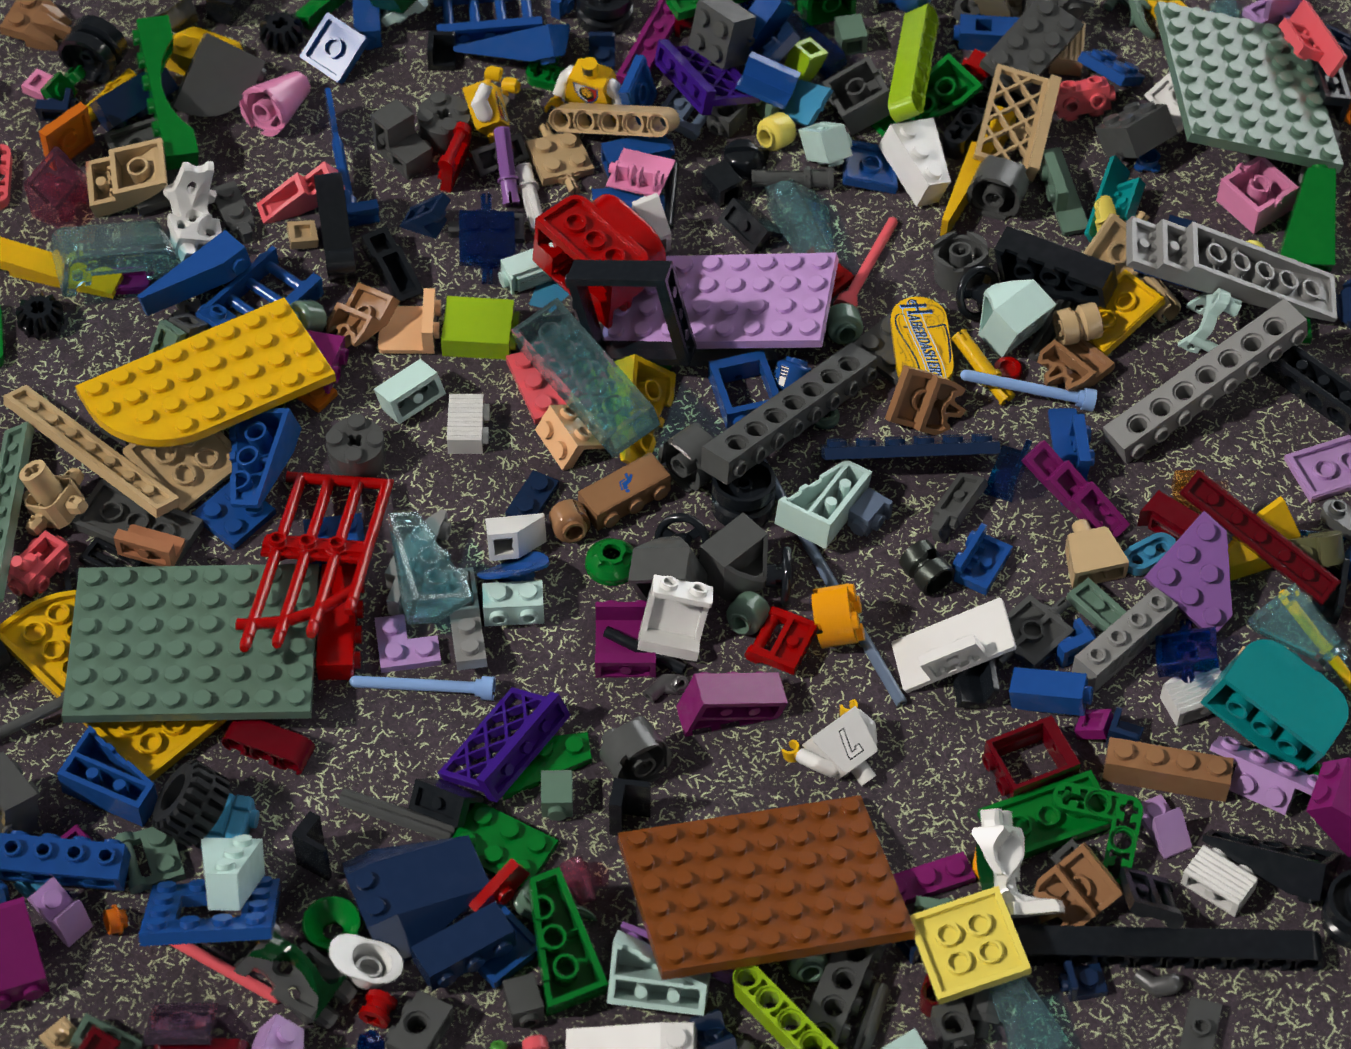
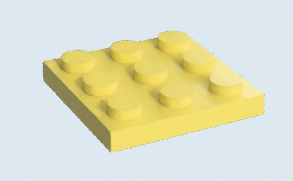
M999 886L910 915L915 928L914 940L939 1005L1032 974L1031 966Z

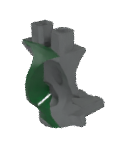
M275 922L272 939L251 940L244 952L233 963L232 966L236 967L234 972L245 977L251 971L263 974L274 987L270 994L292 1011L304 1025L307 1026L314 1022L325 1029L331 1028L340 1014L327 1005L328 1002L334 997L343 1005H347L358 990L346 979L347 975L339 971L331 960L321 955L312 946L302 942L297 947L295 944L286 941L280 934V927ZM311 960L316 963L318 968L315 967ZM280 962H288L292 965L293 970L290 974L284 975L277 970V965ZM290 987H294L300 992L299 999H294L289 995Z

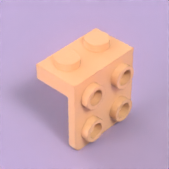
M424 288L423 306H397L387 326L379 331L378 351L380 353L435 354V339H440V322H436V318L441 317V300H436L435 288Z
M591 404L550 405L535 428V431L562 470L573 468L583 450L612 449L618 446L614 431L604 420L599 409Z

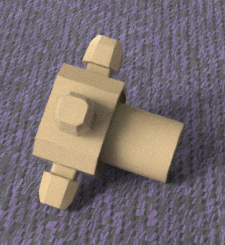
M43 460L31 461L21 469L19 478L28 489L23 494L22 499L25 507L31 514L25 527L29 534L38 536L47 527L54 529L66 527L76 515L83 514L88 509V503L78 489L84 479V474L80 469L71 468L63 476L54 475Z

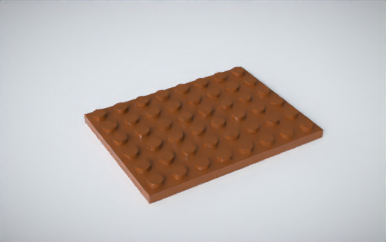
M861 795L618 833L619 848L662 981L915 939L914 925Z

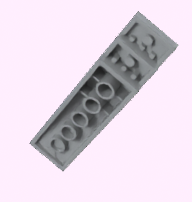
M1131 216L1126 221L1127 267L1210 294H1213L1218 288H1222L1230 292L1232 297L1242 300L1243 303L1268 309L1285 298L1305 317L1331 322L1337 320L1334 274L1196 222H1192L1186 228L1165 219H1161L1156 225Z

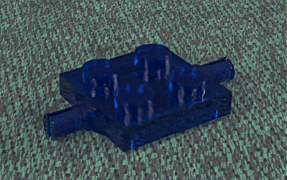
M486 193L480 195L481 209L459 210V266H474L482 269L481 283H487L488 275V284H493V269L501 267V259L515 255V211H497L492 209V194L487 193L486 203Z
M1183 619L1179 623L1180 631L1156 636V668L1159 678L1182 675V681L1188 683L1189 676L1191 683L1195 679L1194 672H1208L1212 669L1220 668L1216 626L1192 629V622L1186 619L1185 625Z

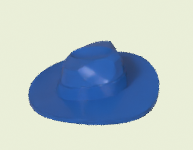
M532 551L521 558L510 559L497 566L477 573V576L481 579H496L499 582L534 581L535 571L548 567L550 561L544 553Z

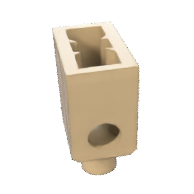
M1087 519L1075 521L1072 524L1074 533L1067 535L1065 545L1072 589L1088 577L1095 584L1125 578L1129 560L1109 528L1103 526L1091 529Z

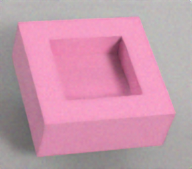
M36 69L21 85L22 92L35 99L46 100L40 90L53 75Z

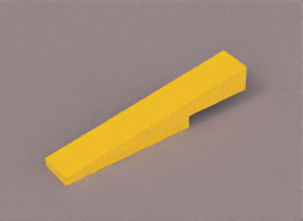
M997 106L999 111L1005 109V107ZM1013 111L1003 115L1009 126L1016 124L1017 117ZM997 118L989 124L994 134L1004 129ZM1005 134L997 138L1002 147L1009 137ZM972 141L941 221L940 236L952 230L968 204L967 189L977 167L982 162L973 159L977 142ZM991 141L984 144L981 152L990 155L998 152Z
M0 237V269L9 271L11 277L111 299L114 298L116 288L123 280L122 273Z

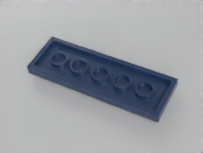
M972 433L971 439H963V436H960V434L942 435V440H934V437H931V435L913 436V441H905V438H902V436L884 437L885 442H876V439H873V437L856 438V443H847V440H844V438L827 439V444H820V456L824 460L1001 453L1000 441L992 438V435L988 433Z

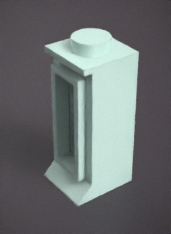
M533 249L500 260L501 272H498L500 284L503 288L508 287L512 295H515L516 290L521 292L553 280L532 261Z

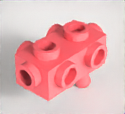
M1090 76L1079 81H1063L1059 87L1054 112H1056L1059 119L1064 118L1066 121H1074L1078 119V115L1088 113L1094 117L1104 114V110L1111 109V101L1116 100L1114 86L1109 85L1107 79L1103 76Z
M46 530L38 538H34L19 556L16 555L11 560L7 579L9 589L17 596H21L24 593L30 598L36 592L40 594L45 592L49 587L50 578L56 572L63 573L69 567L71 556L67 541L59 535L54 536Z

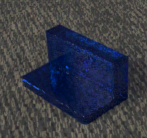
M1026 439L1022 451L1002 445L1001 453L997 457L984 494L1012 503L1026 468L1021 460L1031 451V440Z

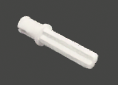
M521 163L516 166L515 170L519 177L518 193L522 194L530 231L534 232L535 218L543 213L538 196L539 184L534 179L532 165L530 163Z

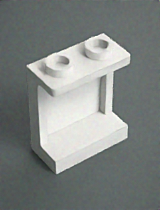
M654 574L639 630L637 650L656 652V654L697 662L702 632L708 610L713 603V586H708L701 582L679 580L672 576Z

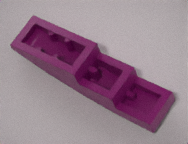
M1045 440L1040 441L1021 460L1034 476L1078 519H1087L1091 529L1105 526L1109 528L1116 539L1130 525L1093 481L1087 482L1070 461H1063Z

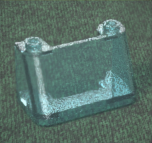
M155 220L62 227L55 231L51 237V251L62 297L77 296L76 289L83 283L86 286H90L92 276L145 271L147 280H153V277L160 279L176 267L177 257L174 246L162 225Z
M1293 583L1247 620L1252 630L1262 638L1273 640L1291 652L1325 668L1331 666L1328 662L1337 655H1339L1344 663L1349 659L1346 654L1351 649L1308 595L1303 593L1296 583Z

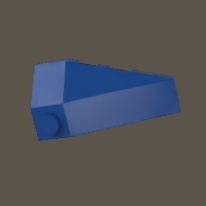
M547 24L453 46L454 52L530 62L540 61L541 66L557 63L556 58L565 56L570 26L569 24Z
M224 230L138 294L137 297L144 313L150 316L230 282L249 268L252 263L246 247Z
M272 408L230 427L229 439L231 440L232 452H230V461L232 463L230 504L232 507L260 508L294 453L302 428L290 408Z

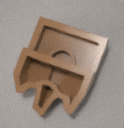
M16 0L0 25V33L24 40L27 47L57 51L58 43L56 40H63L70 33L71 27L69 25L72 21L51 0Z
M358 282L346 305L340 302L336 303L327 320L326 333H336V335L345 336V348H348L350 345L357 347L387 326L400 300Z
M1080 338L1079 343L1063 346L1054 339L1040 350L1037 361L1041 366L1049 369L1044 374V384L1055 386L1065 383V389L1068 392L1096 385L1112 372L1115 367L1114 361L1082 338Z
M904 365L885 419L892 423L915 428L920 432L938 435L950 429V425L947 422L948 417L961 418L966 412V409L955 402V398L962 396L966 389L938 374Z
M1085 842L1038 878L1033 892V896L1036 898L1062 900L1065 906V913L1039 916L1041 924L1059 917L1063 921L1061 926H1084L1123 895L1121 886Z

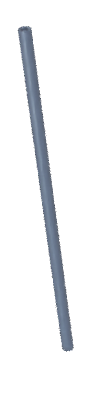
M776 477L775 499L778 502L782 497L786 496L788 498ZM798 536L827 587L839 585L816 544ZM864 628L865 641H859L860 645L896 707L901 706L900 703L902 705L907 704L904 694Z

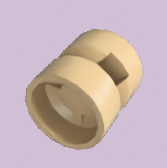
M1095 302L1077 305L1075 311L1068 307L1053 312L1056 337L1063 346L1077 344L1080 338L1089 341L1103 336L1102 318Z

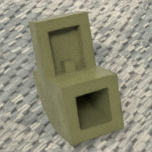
M1333 530L1310 533L1308 537L1288 539L1322 567L1342 564L1345 558L1341 531Z

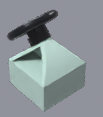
M984 265L969 269L962 276L956 291V304L960 313L969 320H980L979 336L1001 358L1037 332L1057 305L1035 280H1015L1000 283L994 270ZM983 274L978 284L974 285L972 289H966L967 284L975 275ZM972 298V300L976 301L979 311L971 312L966 307L964 299Z

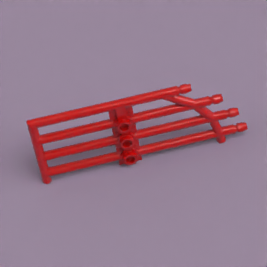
M287 471L286 483H293L277 532L267 534L264 537L260 555L261 557H268L257 593L248 618L236 619V630H244L239 643L240 651L248 652L252 646L256 631L264 629H275L272 637V646L279 649L284 643L288 628L308 620L306 636L313 639L318 634L323 615L344 602V613L348 616L353 615L357 608L393 488V479ZM305 484L322 485L307 533L301 536H288ZM334 486L351 487L336 536L329 539L318 538ZM363 488L378 489L379 494L365 540H347ZM285 559H298L280 616L261 618L279 562ZM315 561L327 562L314 606L294 612L309 563ZM345 563L357 564L351 584L329 597L338 567Z

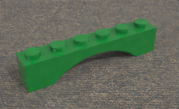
M169 15L136 19V30H132V39L134 46H139L140 52L137 53V62L139 69L144 68L145 75H142V86L144 92L149 91L150 98H147L146 101L149 115L154 114L155 121L151 122L154 138L162 137L166 171L180 169L183 162H189L192 165L198 166L199 151L194 129L173 111L165 97L161 83L166 62L173 53V34Z

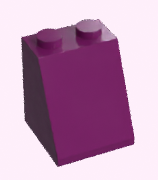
M1349 757L1323 762L1306 810L1348 858L1351 857V758Z
M24 897L0 903V1010H4L10 1007L13 1002L23 999L27 1001L37 1000L44 993L50 991L34 926Z

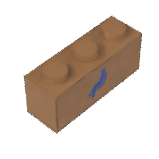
M649 452L578 491V501L584 506L590 522L597 531L604 527L610 528L615 526L620 518L627 514L640 512L645 504L654 499L659 501L666 497L668 492L671 491V475L652 452Z

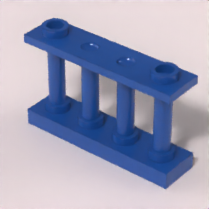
M434 0V7L442 6L444 24H436L437 31H454L456 46L543 26L542 16L533 17L531 0H520L523 18L507 19L505 1L513 0ZM494 2L496 20L481 21L479 3ZM468 4L470 22L454 23L453 5Z
M272 245L267 251L259 254L249 268L239 274L209 302L201 305L195 315L197 317L199 311L215 303L224 306L227 310L232 307L241 314L255 310L253 307L240 299L249 290H252L270 303L281 299V296L259 282L268 273H271L295 289L285 297L289 305L299 300L317 301L324 295L322 278L313 273L306 280L301 281L279 266L277 248Z

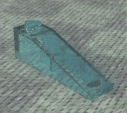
M793 179L766 186L768 212L795 253L835 252L829 208L817 192Z
M418 512L388 513L401 603L407 624L438 623L472 600V594L465 573L461 568L457 569L450 560L451 555L446 549H441L435 541V534Z

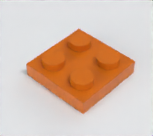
M82 102L68 109L64 114L39 130L46 165L53 171L95 143L88 107Z

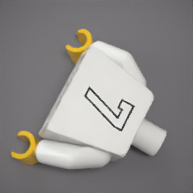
M852 699L849 701L851 709H847L841 704L840 717L802 745L804 748L800 749L799 743L796 740H790L789 746L793 751L781 749L783 758L787 762H798L825 776L834 777L836 780H839L851 771L862 786L876 776L866 762L869 757L878 751L876 746L878 743L876 723L861 709H858V702Z

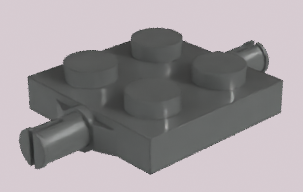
M1031 594L1007 613L1017 648L994 658L995 664L998 663V667H1002L1009 659L1014 657L1028 668L1037 669L1057 651L1058 644L1063 639L1074 636L1075 630L1064 622L1061 614L1071 606L1069 600L1065 601L1066 598L1061 597L1051 607L1039 602Z

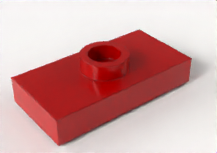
M513 858L510 859L469 903V906L476 912L494 901L498 905L508 903L514 896L515 890L525 881L530 873Z

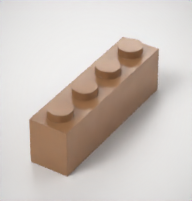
M1109 737L1102 781L1226 802L1231 785L1234 758Z

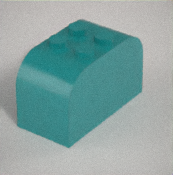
M1268 639L1256 640L1246 646L1220 673L1200 701L1203 706L1260 750L1266 752L1269 757L1279 762L1292 763L1297 766L1298 770L1304 773L1325 756L1344 728L1349 716L1347 701L1343 693L1333 683L1327 680L1321 672L1314 670L1305 663L1299 655L1291 652L1282 644Z

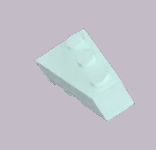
M845 459L819 475V479L815 482L799 487L797 493L788 498L784 496L779 499L774 524L826 549L848 521L849 509L869 487L872 471Z
M238 835L233 838L201 839L208 910L240 911L265 875L263 839L252 838L250 835Z
M617 930L612 947L607 1004L704 1016L708 1001L711 973L662 981L651 945Z

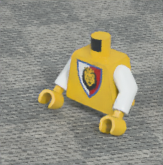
M593 57L579 58L574 66H568L559 74L553 90L554 97L545 105L544 111L547 113L551 105L556 108L563 105L562 98H565L567 102L622 105L618 93L621 84L618 82L612 68L598 64L597 60ZM612 116V121L616 124V119Z
M488 66L485 69V80L462 88L475 128L480 133L488 136L490 144L495 142V128L499 126L510 127L506 111V105L510 100L508 95L509 93L518 94L521 88V82L517 78L505 77L502 80L501 89L493 84L492 81L500 82L503 75V68Z

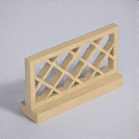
M998 63L994 72L973 159L984 161L985 157L990 155L981 152L982 146L990 141L998 151L993 154L996 157L1011 160L1007 154L1017 149L1023 157L1022 164L1026 167L1028 180L1033 182L1040 169L1062 77L1051 74L1048 79ZM1000 74L1011 76L1015 84L1005 88L999 79ZM1030 82L1040 85V92L1031 96L1024 85ZM1019 88L1025 99L1015 103L1009 92ZM1003 95L1009 107L999 111L994 103V99ZM1029 103L1034 111V115L1025 119L1019 107ZM1013 111L1020 122L1009 126L1003 115ZM997 118L1004 129L994 134L988 126V122ZM1023 126L1029 137L1019 141L1013 130ZM1008 134L1014 145L1003 149L997 138Z

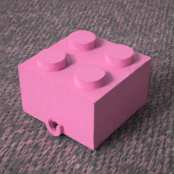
M1257 156L1246 164L1239 163L1233 172L1220 180L1216 201L1249 231L1255 234L1293 209L1299 187L1266 158Z

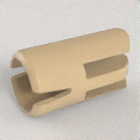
M1152 276L1139 278L1165 297L1166 304L1153 314L1154 317L1161 323H1165L1161 317L1162 314L1169 321L1173 320L1181 311V304L1160 279Z

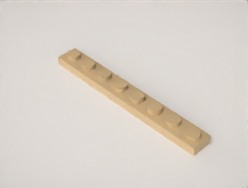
M24 385L3 395V405L26 422L28 421L34 428L155 518L179 507V497L29 386Z

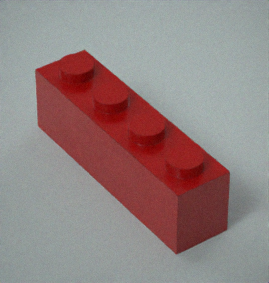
M322 564L321 581L327 564ZM343 564L338 567L329 597L351 584L357 564ZM365 581L361 593H365ZM363 600L358 601L356 611L351 616L344 613L345 602L323 615L317 639L316 669L318 680H350L352 676H355V669H361V651H356L357 644H362L363 640L362 626H358V618L364 617Z

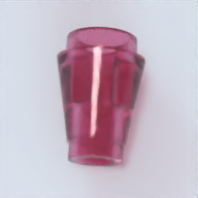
M581 856L573 857L560 865V869L571 894L578 901L579 905L583 906L587 902L595 901L597 897L588 862H584Z

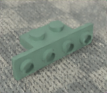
M1060 147L1044 149L1039 177L1044 182L1047 199L1052 204L1062 235L1084 233L1088 221Z

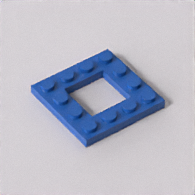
M264 876L242 907L241 916L232 917L230 914H218L213 916V918H199L195 915L180 918L182 907L208 906L205 879H196L185 884L163 881L153 885L139 931L140 946L272 939L281 893L280 878L272 879L270 876Z

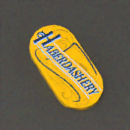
M910 297L900 301L893 308L890 319L898 378L903 366L907 365L938 374L950 380L953 375L954 361L945 310L939 303L926 297Z

